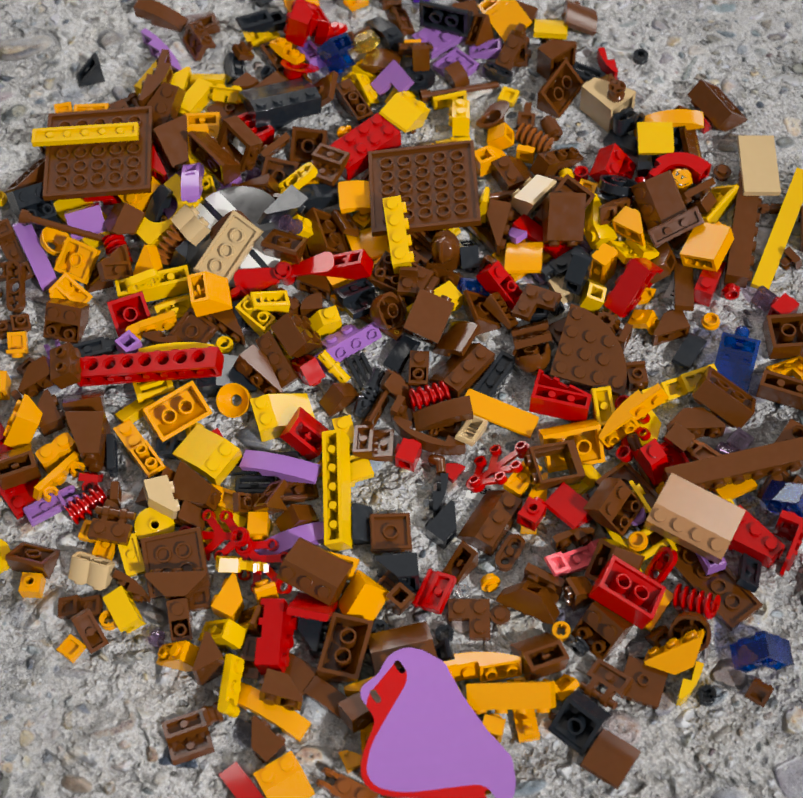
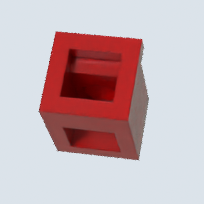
M528 497L517 514V523L535 532L546 514L547 505H545L544 500L539 497H534V499Z

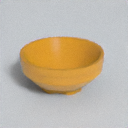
M45 227L40 234V243L47 253L59 256L62 250V243L66 240L67 236H70L67 232ZM47 242L53 243L55 245V249H51L48 246Z
M226 384L217 393V407L226 417H240L250 408V393L241 384ZM236 394L242 399L239 406H235L232 403V398Z

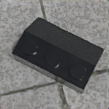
M420 0V26L467 37L473 22V11Z

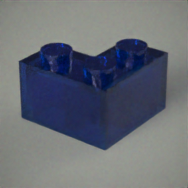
M347 32L328 39L316 49L320 59L327 66L329 73L334 70L338 73V76H341L356 65L349 54V51L355 45Z
M771 480L762 497L767 509L773 513H781L782 510L791 511L803 518V484Z
M758 631L754 636L740 638L737 640L738 642L730 645L734 669L745 673L762 667L777 671L794 665L789 640L781 638L779 635L770 634L767 631Z

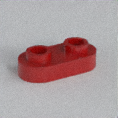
M669 547L660 548L647 566L645 575L660 584L663 583L678 561L677 552Z

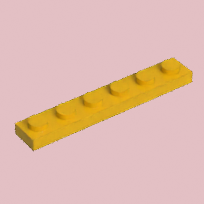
M138 122L34 128L32 129L31 143L33 147L136 141L139 140Z

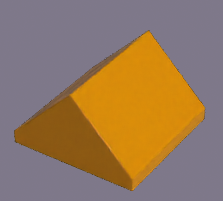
M357 570L340 598L338 607L344 615L375 621L386 602V595L389 591L360 570Z

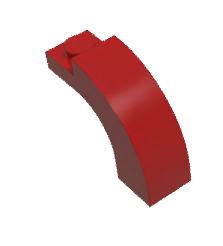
M685 152L668 153L655 160L654 168L649 171L647 176L650 179L669 170L672 173L674 169H687L691 173L693 183L698 185L709 176L711 164L694 154Z

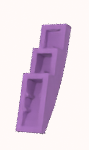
M144 28L141 31L143 43L149 46L150 54L157 60L162 49L169 50L173 73L180 71L182 68L167 45L155 34Z
M245 450L239 465L244 471H257L262 476L279 477L287 482L316 484L322 468L319 464L302 459L254 450Z

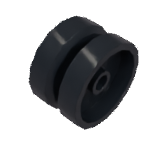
M602 175L598 183L600 190L596 194L602 205L619 198L628 197L631 208V204L635 200L632 197L634 194L631 186L638 183L630 178L619 175Z

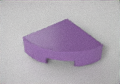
M511 228L509 230L511 242L518 244L527 237V231Z

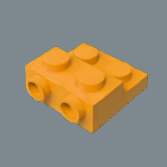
M67 236L66 240L62 243V250L55 260L53 270L62 274L66 272L73 279L87 284L101 251Z

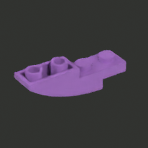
M201 163L183 165L181 172L182 201L192 203L200 199L203 190L202 179L205 173L204 165H201Z

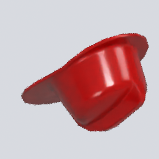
M285 59L281 60V65L284 67V76L289 80L301 78L302 74L308 75V73L319 70V67L302 62L294 65Z

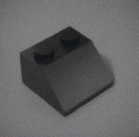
M577 689L566 698L547 730L583 756L604 729L612 715Z

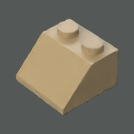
M538 174L533 179L531 177L528 178L523 184L525 187L521 190L517 189L512 194V207L521 215L529 216L553 190L557 181Z

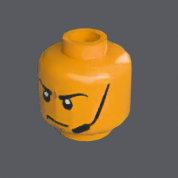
M687 169L673 170L672 175L680 194H682L693 183L691 173Z

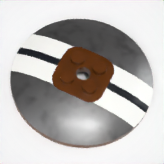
M233 186L221 189L206 197L196 207L200 212L198 216L200 218L204 217L209 222L208 227L211 231L197 246L189 242L186 259L190 267L194 269L231 212L235 210L264 231L239 269L275 267L282 260L265 255L261 248V242L273 229L290 233L288 219L259 225L257 221L263 212L275 201L271 195L249 186ZM234 276L229 282L230 289L236 287L234 283Z

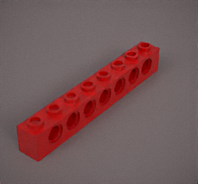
M209 346L207 348L193 347L181 350L172 349L168 351L156 350L154 352L130 354L120 353L118 355L84 356L80 358L81 382L77 384L79 387L219 377L222 376L224 355L218 347Z

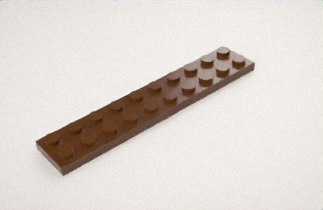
M628 462L619 463L597 479L594 484L598 488L605 477L620 478L632 491L629 481L633 480L635 485L640 484L645 494L643 497L651 509L659 497V494ZM645 521L641 525H633V527L637 531H640L643 528H645ZM656 532L647 536L648 543L651 546L665 539ZM677 543L675 544L678 550L676 551L678 561L673 570L692 590L697 588L698 595L701 590L705 591V597H707L709 592L713 593V599L720 595L721 602L716 616L730 631L734 630L762 608L763 604L751 591L743 589L740 585L736 584L737 577L727 566L724 570L706 575L696 553Z

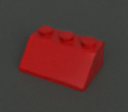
M612 555L595 581L588 597L638 628L643 629L653 620L666 587L615 555Z

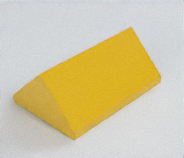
M737 184L711 188L709 192H712L717 202L708 213L701 214L704 222L714 224L729 210L736 200L739 188Z

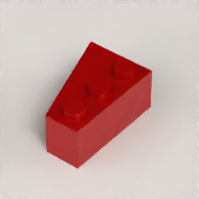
M647 258L630 259L625 265L626 270L616 279V286L606 295L604 306L621 318L630 315L642 299L640 296L645 288L650 289L653 285L650 282L657 273L661 274L663 272L662 268Z
M539 369L531 395L529 412L574 422L585 421L588 417L592 395L571 384L568 386L560 382L559 378H552Z
M746 510L727 549L731 551L733 549L741 554L745 553L761 561L762 566L768 568L782 555L786 545Z
M261 598L260 605L264 606L263 618H259L258 624L262 625L261 638H257L254 665L261 675L266 674L267 668L285 673L286 667L290 663L289 652L290 648H293L294 645L293 634L294 630L297 629L298 620L295 616L286 614L288 604L285 598Z

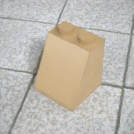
M594 77L590 81H586L581 87L579 109L605 131L609 132L613 129L614 114L621 112L627 107L634 109L636 91L626 88L624 99L620 102H612L607 97L610 82Z

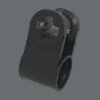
M627 107L621 112L614 114L613 133L623 136L636 129L637 122H644V113L636 112L632 107Z

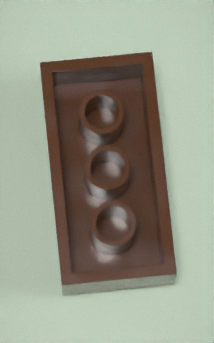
M803 313L766 315L762 329L769 360L794 358L797 356L803 357Z

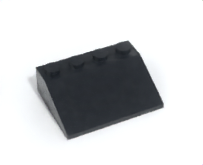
M303 77L238 91L255 128L321 113L322 97L317 88Z

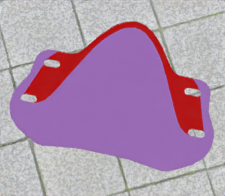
M412 647L399 649L388 656L379 673L366 682L360 692L361 699L374 718V725L361 760V776L364 784L380 795L397 798H487L485 795L486 790H490L495 798H513L516 786L513 760L510 754L490 734L468 704L446 664L437 657ZM395 661L401 662L405 668V673L402 674L394 665ZM372 689L378 693L381 702L377 703L370 695Z

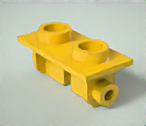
M355 73L356 76L351 80L359 93L363 92L361 96L371 108L372 104H379L377 93L372 89L368 76L362 73Z
M223 84L209 85L213 90L209 95L212 101L225 103L227 96V103H243L238 91H243L241 87L233 85L230 88Z

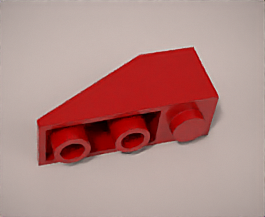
M498 260L485 266L475 276L490 294L499 292L508 307L511 309L515 307L523 291Z

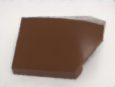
M116 203L112 207L104 225L110 233L135 235L146 214L127 203Z

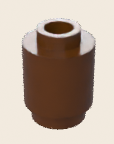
M550 115L541 119L540 128L544 135H549L548 140L553 137L554 141H558L563 134V130L556 119Z

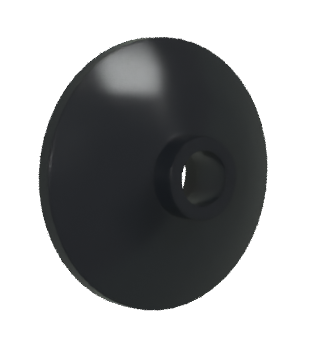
M410 66L405 70L415 82L409 88L411 91L428 90L435 83V73L431 68L429 71H413V66Z

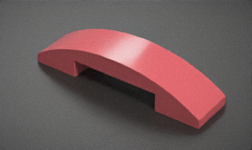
M599 539L591 541L587 546L563 554L560 551L545 556L544 560L553 576L569 575L588 568Z

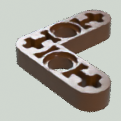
M17 261L0 263V268L3 270L0 282L6 281V306L8 310L14 313H21L26 306L25 267ZM19 283L18 290L13 291V285Z

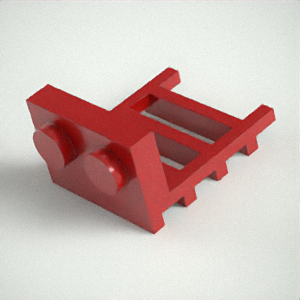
M782 510L772 533L792 541L779 573L781 577H783L785 570L790 571L803 539V518L797 516L794 512Z

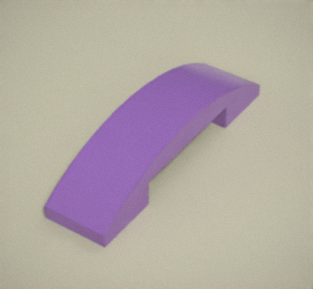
M324 522L301 525L270 537L279 543L278 550L274 552L268 549H257L255 551L259 555L289 553L299 537L315 545L324 543ZM275 542L270 543V548H273Z

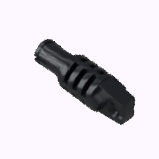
M379 368L373 369L369 381L364 383L356 400L353 415L359 419L366 417L380 391L378 386L385 372L383 370L380 372L381 369Z

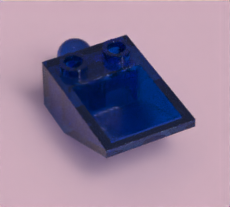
M739 326L735 329L734 334L722 333L714 364L720 374L748 393L761 341L748 338L750 335L749 329L746 326Z

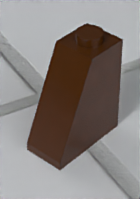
M180 461L173 479L174 499H178L180 506H182L185 500L204 510L216 511L222 493L191 467Z

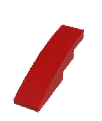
M237 762L218 774L234 798H264Z

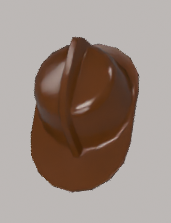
M501 100L489 106L482 117L476 122L477 127L483 128L487 133L488 129L504 123V115L509 109L508 101Z
M444 230L436 233L432 239L431 247L433 261L437 265L446 268V270L454 271L460 265L459 240L450 231Z

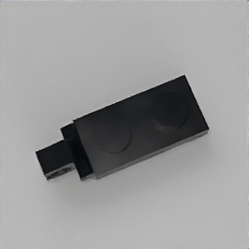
M577 245L549 262L541 270V278L547 282L553 277H564L575 251L586 254L588 257L590 256Z
M103 336L73 344V346L79 349L81 357L111 355L117 351L114 342L117 338L110 339Z

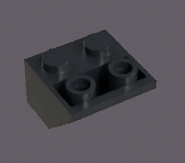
M44 182L6 193L11 210L18 219L22 209L28 210L33 216L43 219L57 215L53 201H44L43 199Z
M404 551L401 554L383 553L376 556L377 576L379 578L385 575L396 585L400 581L411 592H418L419 570L417 552Z

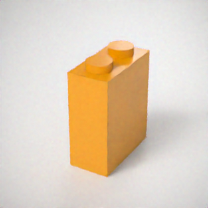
M705 222L693 228L680 252L683 266L717 272L734 240L731 227Z

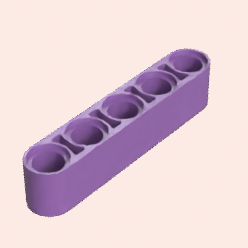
M18 222L12 224L42 291L49 290L58 279L32 224L26 226Z

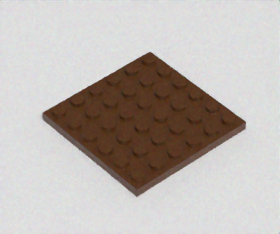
M142 106L48 114L47 128L138 122L139 140L46 146L43 183L44 201L151 193L153 107Z
M473 140L368 151L372 237L388 235L382 198L399 195L402 202H406L407 213H404V218H408L410 229H406L407 233L481 225Z

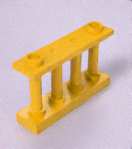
M633 480L629 481L632 492L644 504L645 512L649 514L652 509L643 497L645 494L640 484L635 485ZM605 527L614 541L630 549L627 542L628 538L622 539L621 536ZM646 527L640 530L646 536L654 532ZM664 537L665 539L640 554L645 557V561L656 554L662 547L670 546L675 551H678L676 543Z

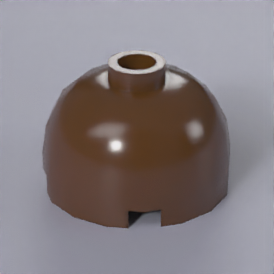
M387 292L378 295L372 301L370 317L377 327L384 330H393L400 328L405 323L403 319L404 314H407V309L400 295H395L394 292Z
M548 342L546 344L540 343L524 347L519 350L514 349L512 352L517 367L521 371L531 373L532 375H537L539 369H546L552 358Z
M685 611L678 614L671 622L668 631L669 640L673 638L678 640L683 638L689 631L703 629L705 633L700 646V653V651L709 646L712 637L711 625L702 614L694 611Z

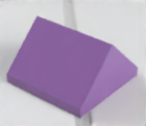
M99 202L64 212L68 226L97 234L108 231L104 225L105 220ZM71 234V237H72V238H75V239H77V240H78V239L85 238V237H81V236H78V235Z

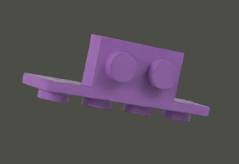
M373 322L361 329L350 324L343 326L338 332L326 336L321 341L323 343L322 348L326 349L335 361L341 362L380 339L382 334L379 327ZM317 359L322 370H327V368L322 364V362L319 359Z

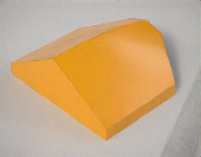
M66 272L48 290L50 300L60 298L87 304L93 298L89 292Z

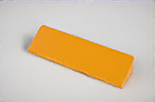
M473 389L467 390L465 396L470 395L473 415L531 438L539 421L538 416Z

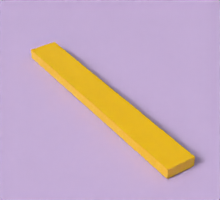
M796 168L750 285L753 288L765 292L769 291L803 203V169Z

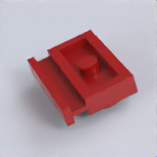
M428 569L413 601L414 607H420L423 610L441 615L456 584V576Z

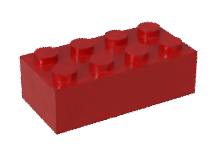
M379 112L329 145L350 153L349 160L341 176L346 181H350L368 169V151L395 149L401 146V132L381 116Z

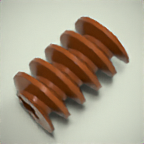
M522 123L515 133L516 142H520L521 145L535 147L537 154L550 151L554 143L553 137L548 140L549 135L545 134L543 136L542 130L537 133V127L532 129V124H528L525 127L526 124Z
M173 224L170 225L173 231L167 230L168 236L163 235L162 237L165 242L160 241L158 244L161 248L157 247L161 262L164 265H170L175 249L184 240H187Z

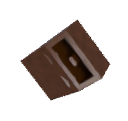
M385 251L372 270L371 277H368V280L385 293L394 292L397 295L399 273L394 274L391 254ZM412 263V267L418 268L417 296L419 289H424L434 276V271ZM401 296L405 298L407 307L414 303V300L416 298L411 296Z

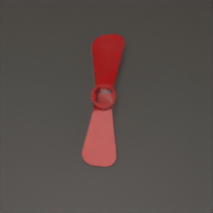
M323 252L301 261L299 265H290L282 261L277 263L275 267L239 269L234 274V283L236 287L240 285L249 294L250 292L264 291L278 283L289 286L296 281L297 276L322 274L332 271L335 267L334 255L331 252Z

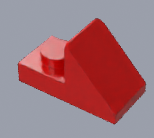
M319 20L314 45L326 49L348 30L346 24L336 21L330 23Z

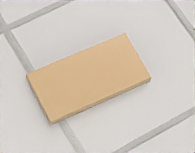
M738 135L737 142L743 195L780 196L781 188L774 135Z
M233 210L192 271L195 273L207 271L225 277L230 282L264 231Z

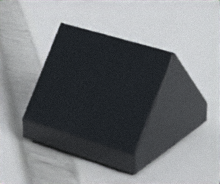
M445 638L435 645L438 659L442 661L454 660V653L449 639Z

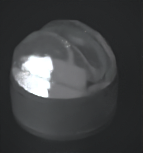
M459 584L455 589V597L457 599H470L471 588L467 584ZM462 588L465 589L466 595L464 596L462 595Z

